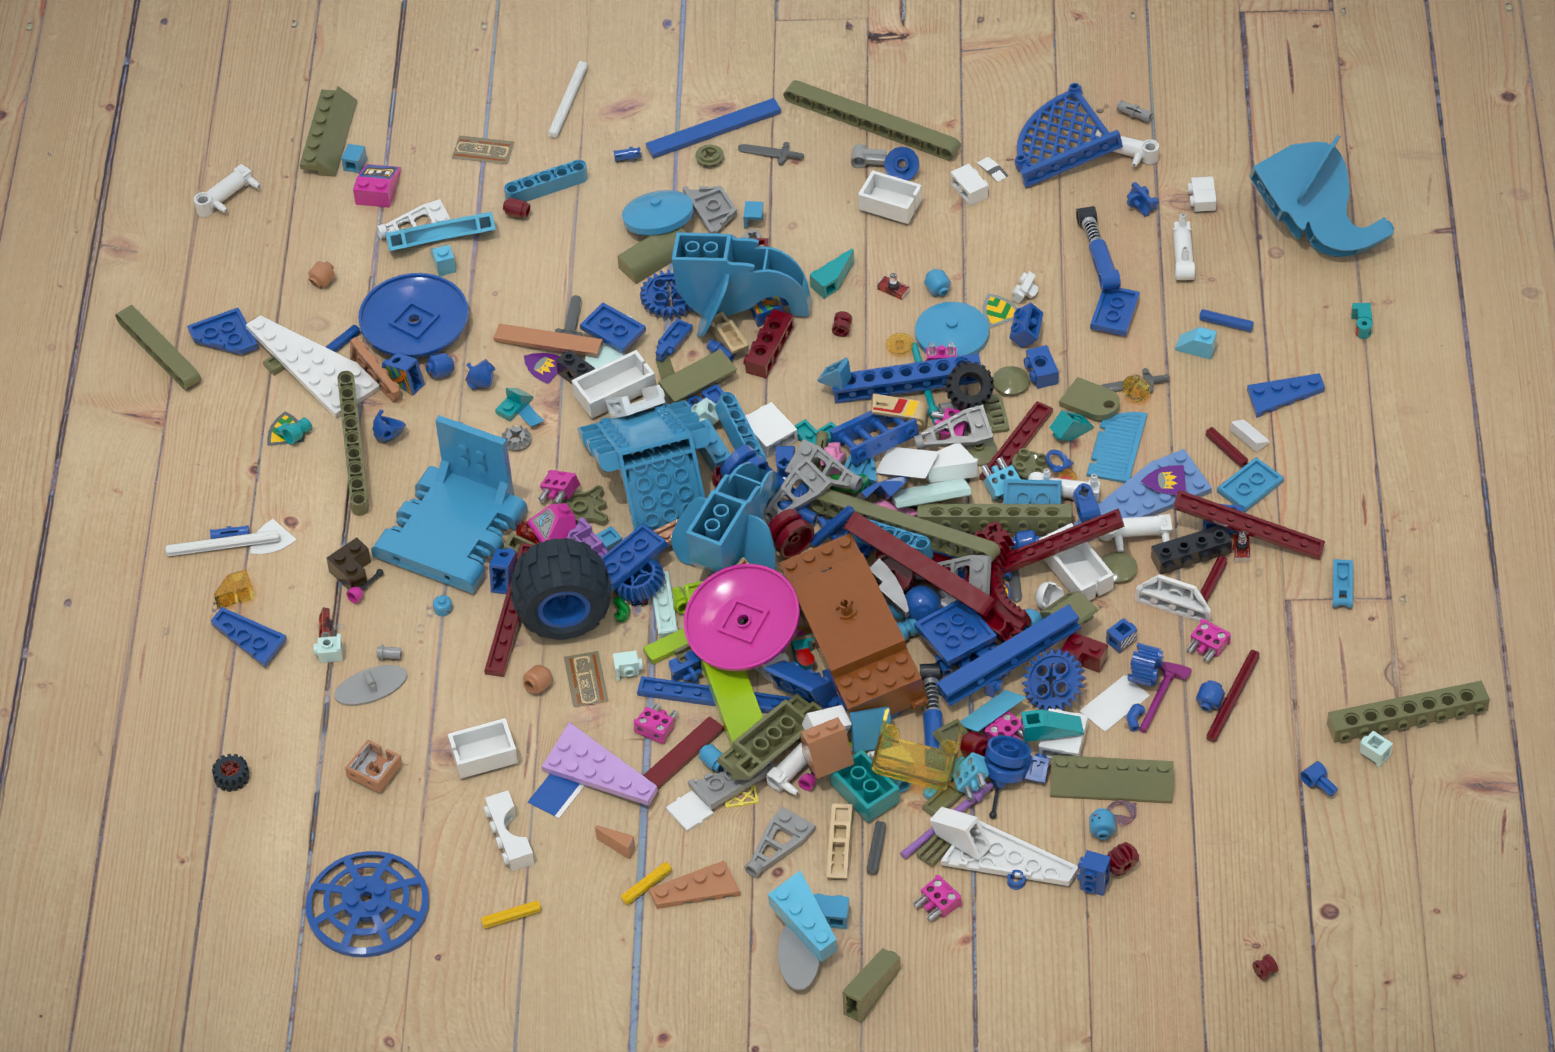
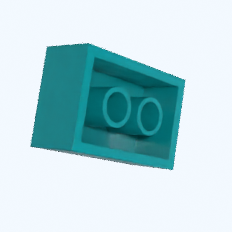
M860 750L852 755L854 764L831 773L830 780L831 785L869 823L900 802V788L863 750Z

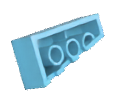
M801 870L768 894L769 906L821 963L838 951L837 939Z

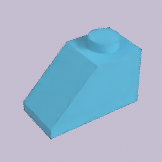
M450 245L430 249L438 276L456 272L455 260Z
M1198 327L1181 334L1175 350L1211 359L1216 347L1217 331Z

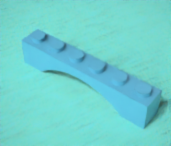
M489 211L385 232L388 250L392 251L496 229L493 214Z

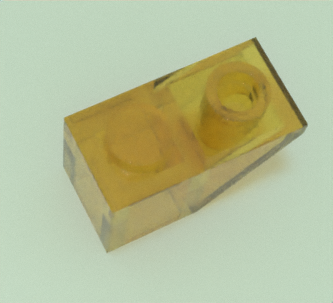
M246 569L228 574L214 593L217 609L255 598Z

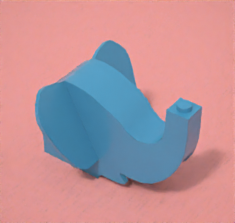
M1339 135L1336 136L1331 145L1327 142H1308L1290 145L1253 166L1249 178L1277 222H1284L1292 235L1298 240L1301 239L1302 232H1305L1311 246L1320 253L1335 257L1356 255L1376 247L1390 239L1394 234V226L1385 217L1364 228L1355 226L1347 216L1349 180L1345 161L1336 148L1341 138Z
M677 232L671 259L677 292L690 308L702 314L697 330V336L704 337L716 314L724 312L726 316L733 315L752 308L758 302L768 297H782L788 301L790 313L793 316L809 317L811 297L808 281L803 270L792 257L783 251L773 247H756L759 244V240L736 238L732 234Z
M746 462L735 468L731 475L725 474L716 489L711 491L708 498L699 497L692 500L679 517L672 533L671 545L677 558L685 564L695 565L697 568L713 574L724 568L736 565L742 557L749 564L763 565L776 571L775 548L771 531L763 520L765 509L779 490L776 472L773 470L766 471L751 462Z

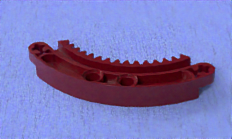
M991 522L983 532L978 529L975 536L993 541L1000 548V554L991 562L989 596L994 598L996 603L986 617L981 614L979 615L997 635V639L1004 643L1011 639L1012 635L1014 637L1021 633L1025 626L1029 628L1032 620L1025 609L1022 610L1020 606H1016L1007 596L1004 586L1005 581L1003 580L1005 577L1003 565L1007 564L1005 559L1009 558L1007 553L1012 551L1009 546H1014L1015 544L1000 523ZM968 565L965 566V581L969 582L970 573Z

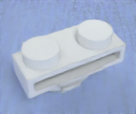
M1030 271L1022 273L1018 279L1020 285L1017 284L1012 291L1014 295L1012 300L1020 303L1024 299V295L1030 299L1036 295L1038 286L1032 283L1035 274Z

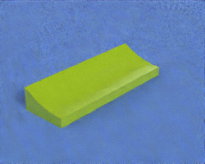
M701 660V667L729 744L732 747L733 741L762 719L763 715L746 670H721Z

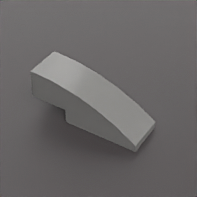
M879 558L870 567L875 580L880 584L879 588L885 600L904 617L908 618L909 609L903 590L894 574Z

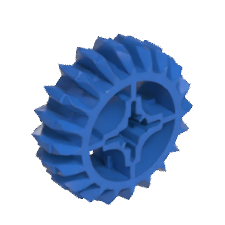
M651 559L618 586L615 592L622 599H625L627 602L632 601L634 604L638 600L642 603L644 599L649 600L651 596L656 597V592H661V587L664 586L665 575L662 566H660L657 560Z

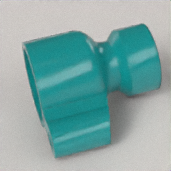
M303 417L297 423H283L275 430L278 435L283 436L287 443L292 445L302 439L303 433L312 430V424L307 418Z

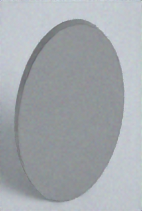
M383 665L363 670L349 677L338 686L335 691V700L342 705L357 706L383 699L397 691L407 679L406 670L396 665Z
M786 925L781 933L778 945L780 971L789 987L797 991L805 990L812 984L817 975L819 960Z

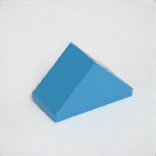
M844 358L825 367L817 381L843 390L851 379L849 360Z

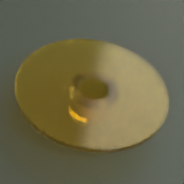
M905 333L893 334L886 341L887 349L894 354L907 353L914 344L912 337Z

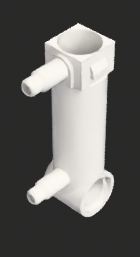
M1096 129L1095 136H1103L1099 129ZM1121 136L1123 147L1112 151L1134 157L1133 167H1136L1140 160L1145 164L1151 165L1158 161L1159 143L1151 139L1141 141Z
M240 164L234 169V172L207 192L196 194L194 196V203L198 216L208 217L213 214L214 208L226 213L228 209L222 202L244 186L247 187L249 184L260 188L261 185L253 178L252 171Z
M1181 213L1179 222H1174L1173 228L1176 280H1194L1195 264L1193 262L1190 221L1186 222V214Z
M1045 468L1043 473L1033 472L1028 477V480H1062L1061 498L1074 499L1073 492L1079 484H1089L1098 503L1100 481H1098L1096 474H1092L1089 482L1051 478L1050 470ZM1082 490L1079 492V494H1083L1084 497L1087 494L1086 492H1082Z
M1170 514L1123 518L1125 527L1099 537L1103 541L1115 538L1118 552L1124 551L1122 537L1158 535L1162 536L1163 542L1170 540L1169 534L1172 531Z
M802 743L766 774L767 784L780 793L784 789L793 795L799 793V790L789 782L808 764L802 754Z

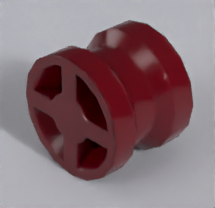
M1269 954L1264 955L1262 960H1256L1252 963L1254 972L1261 980L1267 979L1270 974H1275L1279 970L1276 961Z

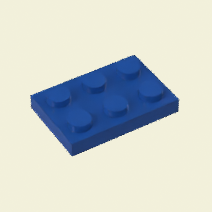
M1124 288L1102 290L1090 329L1126 336L1140 297V292Z
M604 302L580 324L582 331L595 338L602 339L604 343L622 353L646 332L645 325Z

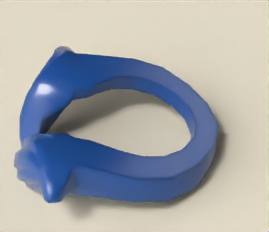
M1050 450L1046 454V463L1054 473L1062 472L1074 464L1073 461L1069 460L1059 450ZM1050 456H1059L1064 465H1054L1050 461Z

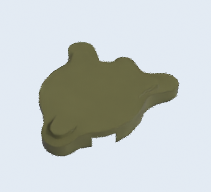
M600 485L593 487L589 491L575 492L570 499L561 502L567 503L575 515L576 525L581 517L588 523L594 522L605 525L608 522V516L600 511L606 508V502L601 498L604 493L603 487Z

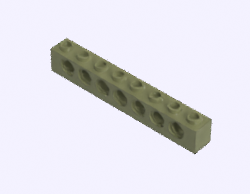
M920 504L917 509V517L965 533H976L978 529L983 532L991 522L1000 523L1002 528L1008 533H1017L1018 531L1034 530L1035 533H1052L1072 523V504Z
M1481 680L1328 712L1327 726L1334 743L1346 742L1350 739L1369 736L1372 731L1384 734L1398 729L1404 730L1408 727L1423 726L1437 721L1442 722L1451 718L1481 714L1488 711L1490 698Z

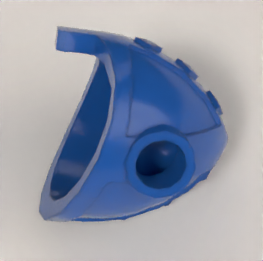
M487 359L475 366H472L470 363L466 365L470 370L465 381L473 390L477 387L487 388L492 385L493 371L496 369Z
M382 409L375 416L372 429L377 441L386 442L399 436L406 424L403 421L382 416L384 412Z

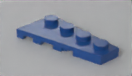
M1320 373L1247 385V392L1256 418L1262 416L1264 412L1276 411L1280 406L1285 404L1289 406L1298 399L1304 400L1325 391Z
M223 607L211 619L212 626L265 668L287 641L286 635Z

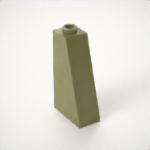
M882 948L842 991L844 1015L859 1023L863 1022L901 969V959L895 952Z

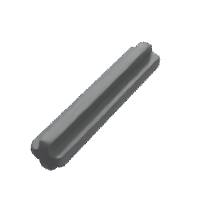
M877 821L875 823L866 868L869 875H876L878 872L886 831L885 822Z

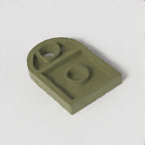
M1077 377L1059 400V406L1094 420H1107L1118 413L1120 399L1113 390ZM1106 406H1113V408H1110V409H1107V408H1105V407H1106Z

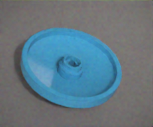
M660 190L643 194L630 201L623 209L622 218L624 226L633 233L658 235L671 232L685 225L692 218L694 207L691 198L685 193L674 190Z
M944 302L928 308L919 316L915 326V338L920 349L926 354L930 342H932V347L933 342L935 347L940 345L948 347L949 342L951 347V342H953L954 347H956V357L977 354L983 350L988 342L989 325L985 316L975 307L961 302Z

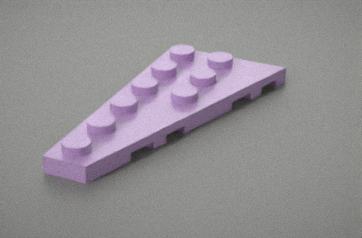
M570 722L542 765L543 772L648 806L658 792L657 786Z

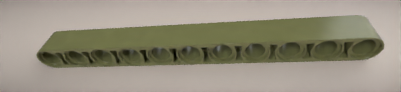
M793 80L783 93L785 100L792 104L945 160H952L961 147L959 140L952 136L798 80Z
M827 489L821 496L810 502L814 511L833 518L846 506H852L855 512L866 519L929 538L933 550L957 558L968 555L991 556L992 562L1000 554L999 546L993 541Z

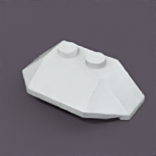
M1159 574L1138 585L1136 588L1135 601L1198 622H1200V619L1210 622L1211 610L1196 586Z

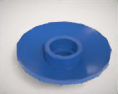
M900 146L888 153L884 166L888 175L909 181L917 174L920 163L917 154L912 149ZM902 162H906V166L904 168H901L900 166Z

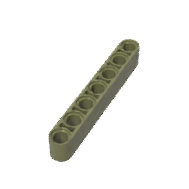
M133 305L115 314L121 327L184 390L201 381L198 371Z

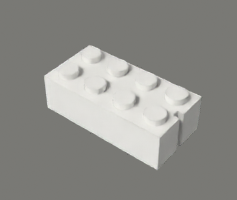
M637 350L572 380L573 395L591 419L608 411L606 400L628 396L630 401L642 395L641 388L656 385L655 373L645 363V360Z
M1070 523L1044 537L1039 538V540L1056 534L1058 532H1061L1063 530H1066L1068 528H1071L1074 525ZM1088 542L1043 559L1069 592L1078 591L1089 601L1095 598V594L1100 596L1113 589L1114 574Z

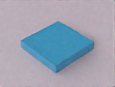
M888 706L850 712L852 751L854 753L860 750L867 751L892 746L891 717Z

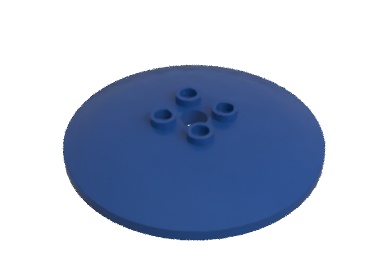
M409 273L392 277L373 288L360 306L358 319L362 335L375 349L391 356L399 353L416 358L439 352L457 340L466 327L469 311L464 294L451 281L428 273Z

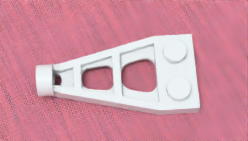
M439 199L423 204L387 224L376 226L378 236L382 240L386 238L385 232L399 230L398 226L405 222H409L411 227L418 226L414 220L422 215H427L431 223L449 220L450 217Z

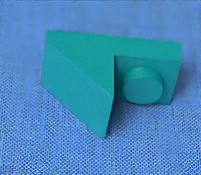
M506 388L507 398L495 409L496 414L511 422L531 402L533 396L519 388Z

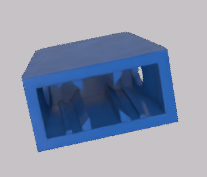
M512 548L497 549L489 564L492 593H507L516 561V552Z

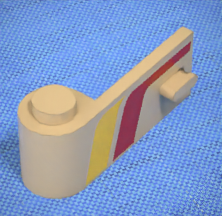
M873 394L871 414L908 419L907 421L915 418L918 430L926 426L927 405L924 402Z

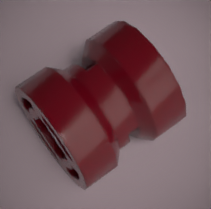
M845 311L835 314L832 325V333L838 337L849 335L850 325L853 320L851 314Z

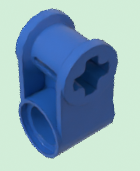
M776 446L777 474L784 480L788 477L785 470L795 454V446Z
M1086 483L1079 484L1073 492V498L1077 507L1078 517L1081 522H1085L1100 516L1101 513L1092 487ZM1081 490L1082 492L1087 493L1085 497L1083 496V494H1079Z

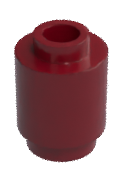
M509 197L503 203V211H505L506 215L527 218L530 214L531 205L524 200Z

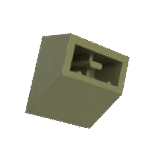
M1076 591L1068 592L1042 610L1040 614L1044 619L1070 604L1071 608L1079 616L1078 623L1080 625L1082 622L1086 623L1094 618L1093 615L1099 610L1081 593Z

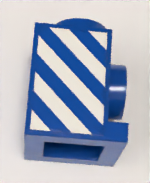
M1125 618L1106 631V643L1119 654L1122 653L1125 647L1137 639L1136 626L1131 622L1129 623Z

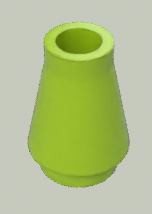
M678 586L672 589L673 606L676 612L685 614L688 602L682 587Z

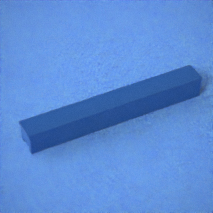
M1070 604L1066 605L936 682L938 694L942 696L949 706L954 705L1080 630L1079 616L1074 612Z

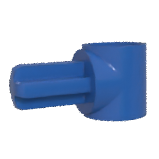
M1316 761L1300 773L1302 781L1308 787H1320L1328 796H1334L1337 793L1338 788L1327 779L1328 772L1321 762Z

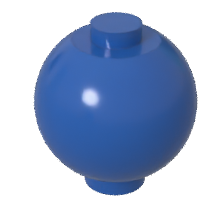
M928 586L913 587L905 595L909 609L908 618L915 619L916 621L942 607L940 596L934 589Z

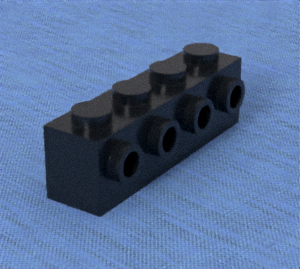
M1218 525L1153 545L1151 547V559L1160 575L1171 573L1174 570L1187 568L1197 563L1207 562L1210 559L1230 554L1232 552V539L1226 528Z

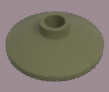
M993 441L963 446L975 458L978 466L988 465L997 453V446Z

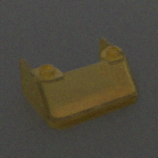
M886 708L877 738L871 769L876 774L940 791L948 789L964 729H959L956 741L943 740L939 745V749L900 739L899 728L886 723L890 710Z

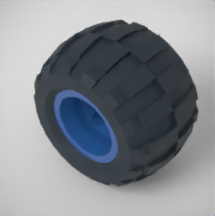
M554 538L537 543L519 557L515 570L512 573L510 590L514 609L525 627L530 632L537 633L539 637L566 640L585 635V633L594 630L600 625L599 621L604 619L607 614L611 599V582L608 569L597 551L591 549V546L585 542L575 541V539Z

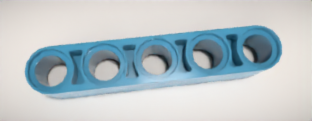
M575 160L511 181L504 186L505 199L508 200L511 197L527 202L584 183L588 178L586 163L583 160Z
M723 392L715 405V411L734 449L737 450L743 445H750L756 451V456H761L767 461L737 398L730 392Z
M870 520L932 559L933 550L928 537ZM852 534L855 542L871 546Z

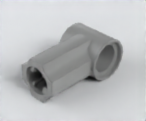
M857 144L852 149L851 164L856 168H863L866 164L884 165L887 150L868 149L865 145Z

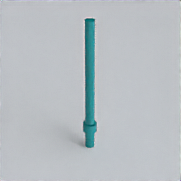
M916 342L911 343L910 347L915 362H923L918 344ZM926 390L924 394L928 405L927 411L935 426V420L940 419L932 417L931 414L932 411L939 412V409L935 405L931 390Z

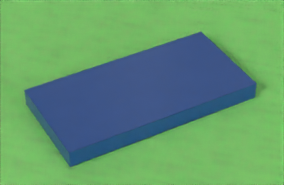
M644 523L601 557L608 569L611 592L669 546L665 539Z

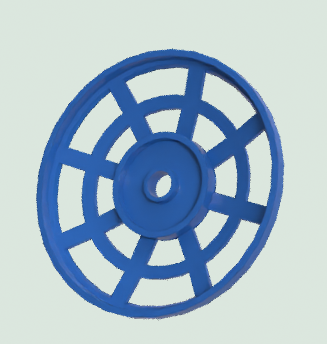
M381 851L358 852L334 861L316 877L310 887L306 900V916L315 937L332 951L351 957L380 956L400 948L420 930L425 922L429 908L428 888L421 873L402 857ZM366 857L383 858L380 864L361 863L354 865L352 861ZM392 860L408 867L416 877L404 879L398 871L388 865ZM345 864L346 869L338 873L329 884L319 883L330 871ZM376 868L372 876L361 877L358 869ZM384 871L392 874L398 881L386 884L380 878ZM350 873L353 880L346 887L335 885L342 877ZM420 884L422 903L418 912L408 907L410 898L408 887ZM402 888V904L392 901L390 891ZM314 890L325 891L323 899L325 912L314 918L312 914ZM331 892L342 894V903L330 908ZM364 896L372 897L366 902L361 900ZM389 908L398 911L390 920L383 924L381 916ZM345 911L351 918L348 926L340 922L334 915ZM404 914L415 919L413 924L403 934L390 940L387 930L394 926ZM329 919L336 928L345 932L342 942H335L326 936L318 925ZM359 921H373L375 925L373 928H356ZM379 933L383 943L372 947L349 946L353 935L368 936Z

